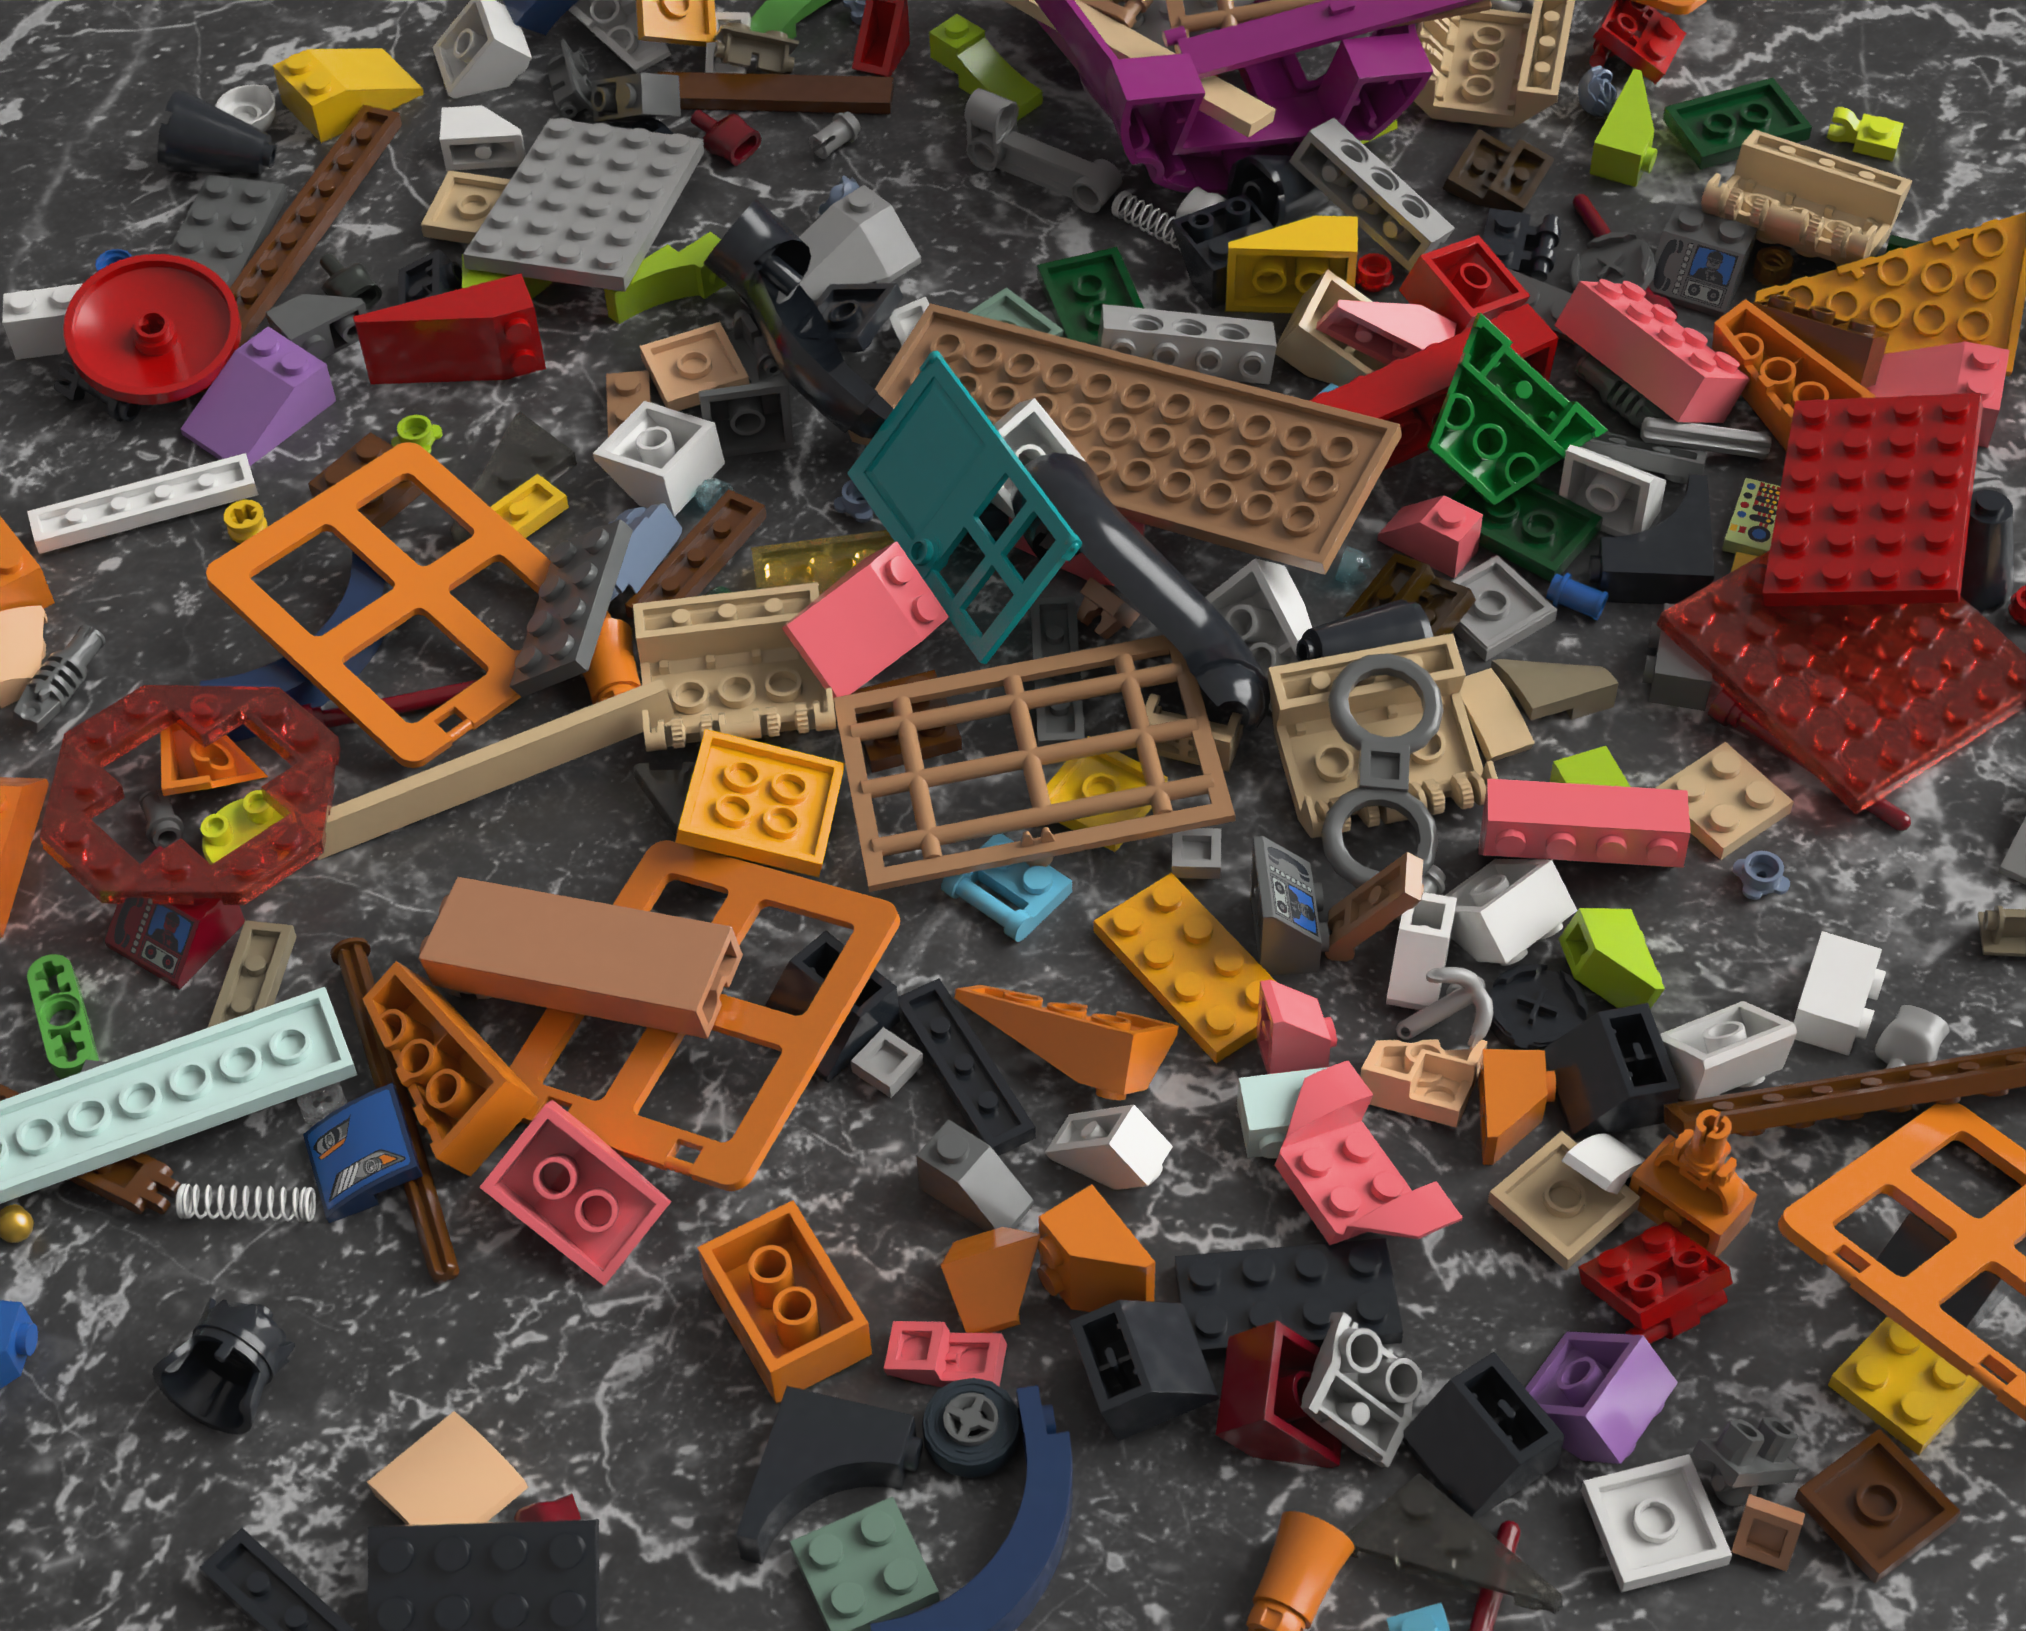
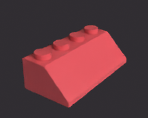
M1487 778L1478 854L1684 868L1690 838L1687 790Z

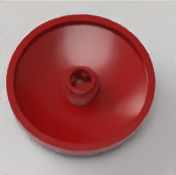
M145 254L129 257L114 262L93 274L80 286L72 297L66 310L63 325L64 339L69 357L82 379L95 390L110 398L140 405L175 402L206 389L214 382L233 353L239 348L242 332L237 302L223 279L208 267L194 260L169 254Z

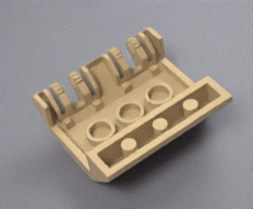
M1534 0L1532 14L1490 9L1483 12L1417 23L1416 33L1434 72L1414 102L1432 119L1511 129L1553 105L1558 99L1575 0Z
M1754 130L1742 143L1734 174L1726 183H1722L1718 187L1721 174L1716 173L1709 180L1704 190L1701 204L1704 213L1758 228L1756 239L1763 243H1779L1794 248L1802 256H1818L1835 262L1836 266H1841L1877 255L1890 235L1909 192L1912 180Z
M818 582L633 604L642 685L661 678L667 689L675 718H671V721L667 723L664 722V719L658 720V726L651 729L648 710H642L646 751L666 750L669 746L682 748L685 747L686 743L702 741L705 729L745 739L762 738V735H769V737L780 736V732L798 730L799 733H808L811 729H816V731L837 729L832 688L824 689L782 629L785 624L819 597Z
M1453 633L1268 668L1275 739L1298 820L1311 838L1322 836L1321 831L1326 813L1339 797L1357 788L1359 751L1346 743L1332 724L1328 698L1333 681L1349 663L1366 655L1390 653L1411 659L1429 672L1440 689L1444 712L1439 731L1424 748L1410 754L1408 792L1423 802L1428 811L1433 815L1445 812V797H1451L1460 809L1472 808L1474 801L1479 806L1484 805L1487 778L1498 779L1492 760L1486 761L1483 769L1460 694L1466 674ZM1389 675L1371 676L1360 681L1349 694L1350 713L1358 725L1371 734L1382 737L1401 736L1413 730L1423 716L1420 697L1412 686L1400 678ZM1384 806L1365 807L1352 814H1358L1368 827L1378 826L1380 818L1385 824L1408 820L1397 810ZM1351 816L1344 823L1342 832L1351 830Z

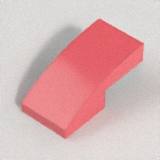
M893 1321L884 1371L890 1376L938 1387H944L955 1380L969 1378L991 1381L1000 1387L1007 1343L1002 1333H950L945 1322Z

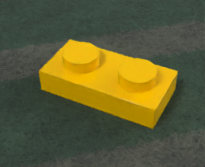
M536 474L490 506L524 538H527L569 508L567 496L539 474Z

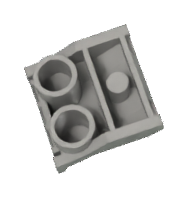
M1333 1312L1329 1317L1331 1326L1315 1361L1311 1379L1303 1393L1301 1409L1317 1424L1356 1453L1380 1467L1389 1468L1404 1437V1430L1412 1420V1404L1422 1387V1371L1412 1360L1397 1358L1390 1348H1384L1380 1338L1374 1331L1367 1328H1358V1324L1350 1322L1352 1318L1344 1312Z

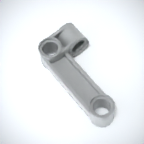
M976 89L969 97L964 112L967 131L966 151L970 161L977 168L983 171H993L995 168H998L1072 198L1074 204L1087 213H1097L1121 187L1122 175L1113 163L1104 159H1098L1092 163L1017 133L1018 105L1016 102L983 89Z

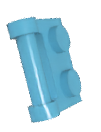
M1003 834L993 835L980 848L1014 841ZM1026 862L944 877L941 883V890L954 899L961 897L1003 926L1004 933L1016 942H1020L1072 893V880L1050 865L1046 867H1030ZM979 880L1020 909L1014 911L980 888L975 882Z

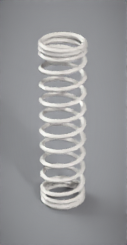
M1126 190L1116 196L1112 204V214L1120 219L1124 218L1127 223L1132 222L1134 227H1139L1141 231H1147L1151 236L1155 235L1158 240L1163 239L1165 244H1171L1175 249L1179 248V245L1173 244L1176 241V237L1173 239V228L1165 235L1168 224L1172 219H1176V217L1173 216L1168 220L1167 212L1161 214L1159 208L1153 210L1152 204L1145 206L1144 200L1137 202V196H1132ZM1127 196L1124 207L1119 211L1121 202ZM1133 198H1134V199H1135V202H1134V204H1133V207H1132L1131 210L1127 213V211H1128L1129 208L1131 207L1132 200H1133ZM1142 202V208L1139 214L1134 218L1135 210L1138 207V205ZM1150 207L1148 216L1141 223L1144 212ZM1158 211L1156 220L1149 227L1153 214ZM1131 214V220H1128L1126 217ZM1164 215H1166L1164 224L1157 231V227L1161 218ZM1139 218V224H1135L1134 221ZM1147 222V228L1145 229L1142 225ZM1155 226V233L1150 232V229ZM1163 230L1162 237H1159L1157 234ZM1171 234L1170 241H1166L1165 238Z
M182 1184L178 1188L176 1195V1212L181 1219H190L194 1214L199 1219H202L208 1214L214 1220L220 1214L224 1220L230 1218L231 1215L236 1220H240L245 1215L251 1221L257 1215L260 1220L264 1221L270 1215L273 1221H277L283 1216L289 1222L295 1216L299 1222H310L315 1215L316 1195L312 1187H304L299 1197V1189L295 1187L292 1193L293 1211L288 1218L284 1211L287 1192L283 1186L280 1190L279 1198L280 1212L277 1217H274L272 1212L274 1189L270 1186L267 1192L268 1210L265 1217H262L259 1211L262 1190L258 1185L254 1196L255 1212L250 1217L247 1212L249 1188L245 1186L242 1191L243 1210L241 1215L237 1216L234 1210L237 1189L233 1185L230 1188L229 1195L230 1211L227 1216H224L222 1211L224 1187L220 1185L217 1190L218 1210L213 1216L209 1209L212 1200V1187L208 1184L204 1194L205 1211L203 1215H199L197 1211L200 1196L199 1186L195 1184L192 1188L190 1184ZM298 1201H299V1213H300V1217H301V1218H299L298 1213H297Z

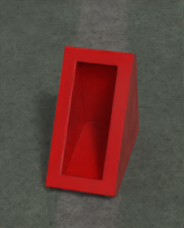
M866 0L851 69L891 77L910 45L908 0Z

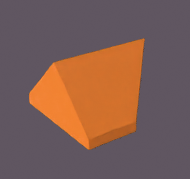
M208 712L160 720L161 787L164 796L269 777L209 718Z
M1000 1227L953 1242L941 1263V1268L966 1333H993L1020 1325L1018 1313L1041 1234Z

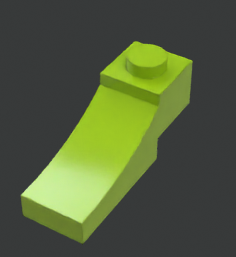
M955 14L929 32L930 57L958 74L959 88L969 94H972L976 89H983L1016 102L1018 105L1017 121L1043 104V91L1020 75L1002 58L985 37V30L961 15Z
M709 232L679 252L667 244L643 259L625 292L604 289L608 317L621 324L629 318L657 305L697 295L706 299L719 289L727 286L722 279L703 264L721 239L712 232Z

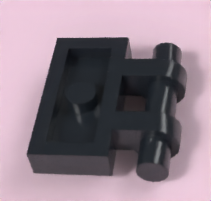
M1490 208L1482 240L1506 268L1516 272L1531 273V278L1545 282L1548 273L1553 270L1556 255L1553 250L1558 246L1561 237L1559 218L1556 215L1548 214L1544 216L1542 223L1538 227L1530 226L1531 214ZM1525 246L1536 248L1532 252L1524 251Z

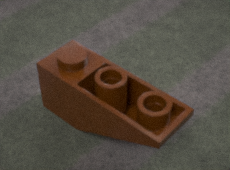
M1771 294L1769 299L1752 302L1753 305L1864 388L1876 384L1889 334L1875 330L1876 323L1859 318H1851L1850 322L1835 318V311L1819 306H1810L1809 310L1795 306V299L1783 295Z

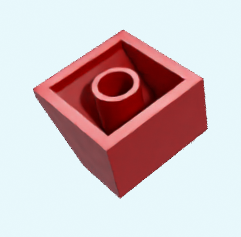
M1479 235L1420 255L1399 288L1401 294L1410 304L1421 305L1457 323L1455 335L1460 334L1468 327H1472L1477 313H1482L1488 320H1491L1504 311H1511L1522 306L1530 297L1529 293Z

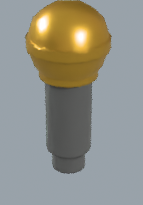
M18 1197L1 1203L0 1237L9 1243H19L27 1239L33 1231L34 1225L31 1214L20 1206Z

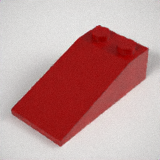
M521 273L353 316L371 385L507 380L546 369L534 304Z

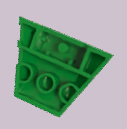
M1477 313L1427 448L1490 505H1496L1537 478L1539 473L1559 460L1565 459L1566 450L1569 445L1580 447L1589 440L1601 436L1608 429L1577 401L1569 402L1510 347L1513 342L1482 313Z

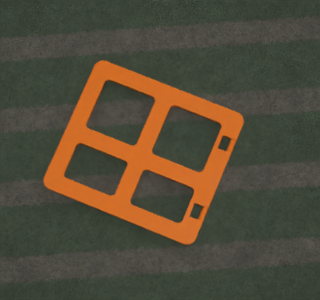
M404 442L396 445L211 562L206 570V579L211 590L399 764L407 768H419L450 748L453 742L470 730L474 731L521 698L518 693L509 687L516 668L515 660L521 650L511 649L449 592L492 563L502 562L538 593L545 581L551 561L423 447L416 443ZM407 480L419 487L464 527L472 537L430 565L420 566L363 516L358 509L398 483ZM328 531L335 534L388 582L393 589L324 635L313 636L252 581L251 578L315 536ZM607 611L605 618H612ZM423 615L484 669L487 674L420 721L408 723L344 665V662L411 617ZM455 713L463 722L446 733L438 724Z
M660 841L646 851L613 905L650 912L666 885L673 880H679L728 894L711 923L732 926L739 946L760 911L766 907H775L854 931L808 1010L802 1015L794 1016L728 995H720L719 999L722 1006L713 1025V1031L782 1052L734 1136L729 1141L719 1142L638 1115L639 1110L685 1034L647 1027L608 1092L600 1100L593 1101L544 1085L545 1078L585 1016L551 1008L545 1010L510 1066V1069L539 1099L520 1122L529 1125L544 1105L553 1100L558 1105L570 1108L568 1113L593 1131L620 1156L665 1171L669 1169L690 1176L692 1180L725 1191H737L746 1187L754 1178L900 925V916L895 906L883 899L699 848L678 844L673 841ZM682 1145L701 1151L694 1164L675 1158Z
M1958 1102L1954 1104L1936 1103L1787 1207L1778 1221V1228L1782 1235L1820 1265L1825 1264L1851 1284L1850 1288L1965 1376L1970 1375L1997 1396L1996 1399L2026 1422V1373L1940 1308L1942 1303L1983 1271L1994 1273L2026 1297V1256L2014 1247L2026 1237V1150ZM1957 1140L1966 1144L2017 1181L2022 1188L1983 1218H1974L1913 1174L1911 1170L1951 1141ZM1878 1194H1886L1946 1237L1950 1243L1908 1276L1901 1277L1892 1273L1838 1232L1834 1226ZM1839 1254L1840 1256H1842L1844 1259H1846L1848 1262H1850L1852 1265L1858 1268L1861 1271V1273L1857 1272L1855 1269H1853L1850 1265H1848L1846 1262H1844L1836 1255ZM1981 1364H1984L1986 1367H1988L1991 1371H1993L1995 1374H1997L1999 1377H2001L2009 1384H2004L1997 1377H1995L1993 1374H1991L1989 1371L1983 1368Z

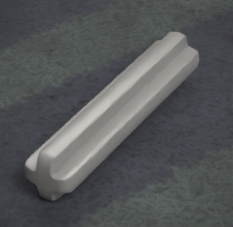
M1654 417L1644 418L1640 429V438L1646 443L1762 459L1768 457L1772 441L1768 434L1762 432L1690 422H1677L1675 420Z

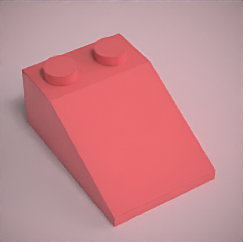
M1959 342L1884 354L1876 384L1866 387V389L1874 394L1875 397L1981 393L1983 408L1978 446L1988 448L2000 410L2010 350L1970 342Z
M896 541L865 557L785 624L782 629L824 689L832 688V695L835 698L851 695L922 642L946 621L949 615Z
M553 1100L544 1105L479 1187L603 1286L607 1284L672 1202L593 1131Z

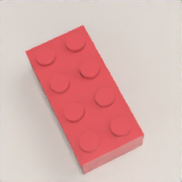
M1600 279L1599 282L1579 281L1554 325L1556 328L1675 421L1724 423L1750 380L1748 376L1738 370L1740 364L1737 360L1723 352L1713 351L1706 345L1708 339L1694 329L1683 328L1675 322L1676 314L1662 305L1650 303L1644 298L1646 292L1638 285L1629 281L1615 284L1605 279Z

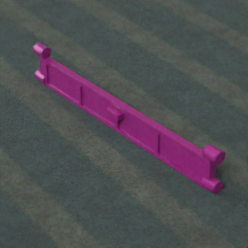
M1324 0L1187 38L1184 26L1162 31V37L1166 48L1177 45L1180 54H1190L1199 78L1203 79L1485 0Z

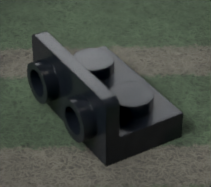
M440 249L399 269L398 305L462 289L461 266L457 262L451 261Z

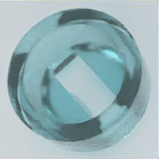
M708 478L703 481L702 485L696 488L695 501L699 508L708 513L728 489L732 491L734 489L728 482Z
M1346 546L1334 580L1350 585L1363 583L1367 580L1368 576L1358 571V567L1371 569L1370 559L1360 550Z

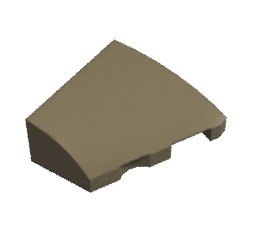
M1497 659L1491 662L1492 670L1504 684L1511 697H1517L1530 721L1565 710L1570 719L1573 720L1614 707L1619 683L1602 666Z

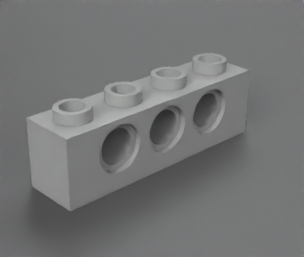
M1335 118L1310 130L1289 160L1300 173L1346 215L1358 217V226L1409 272L1420 255L1436 250L1441 242L1445 243L1455 229Z
M1102 304L1097 338L1098 347L1226 380L1270 384L1277 347L1273 322Z

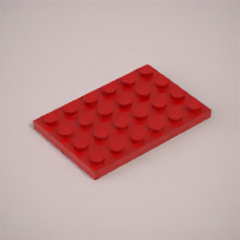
M1981 393L1795 401L1763 588L1765 607L1959 603L1983 408Z

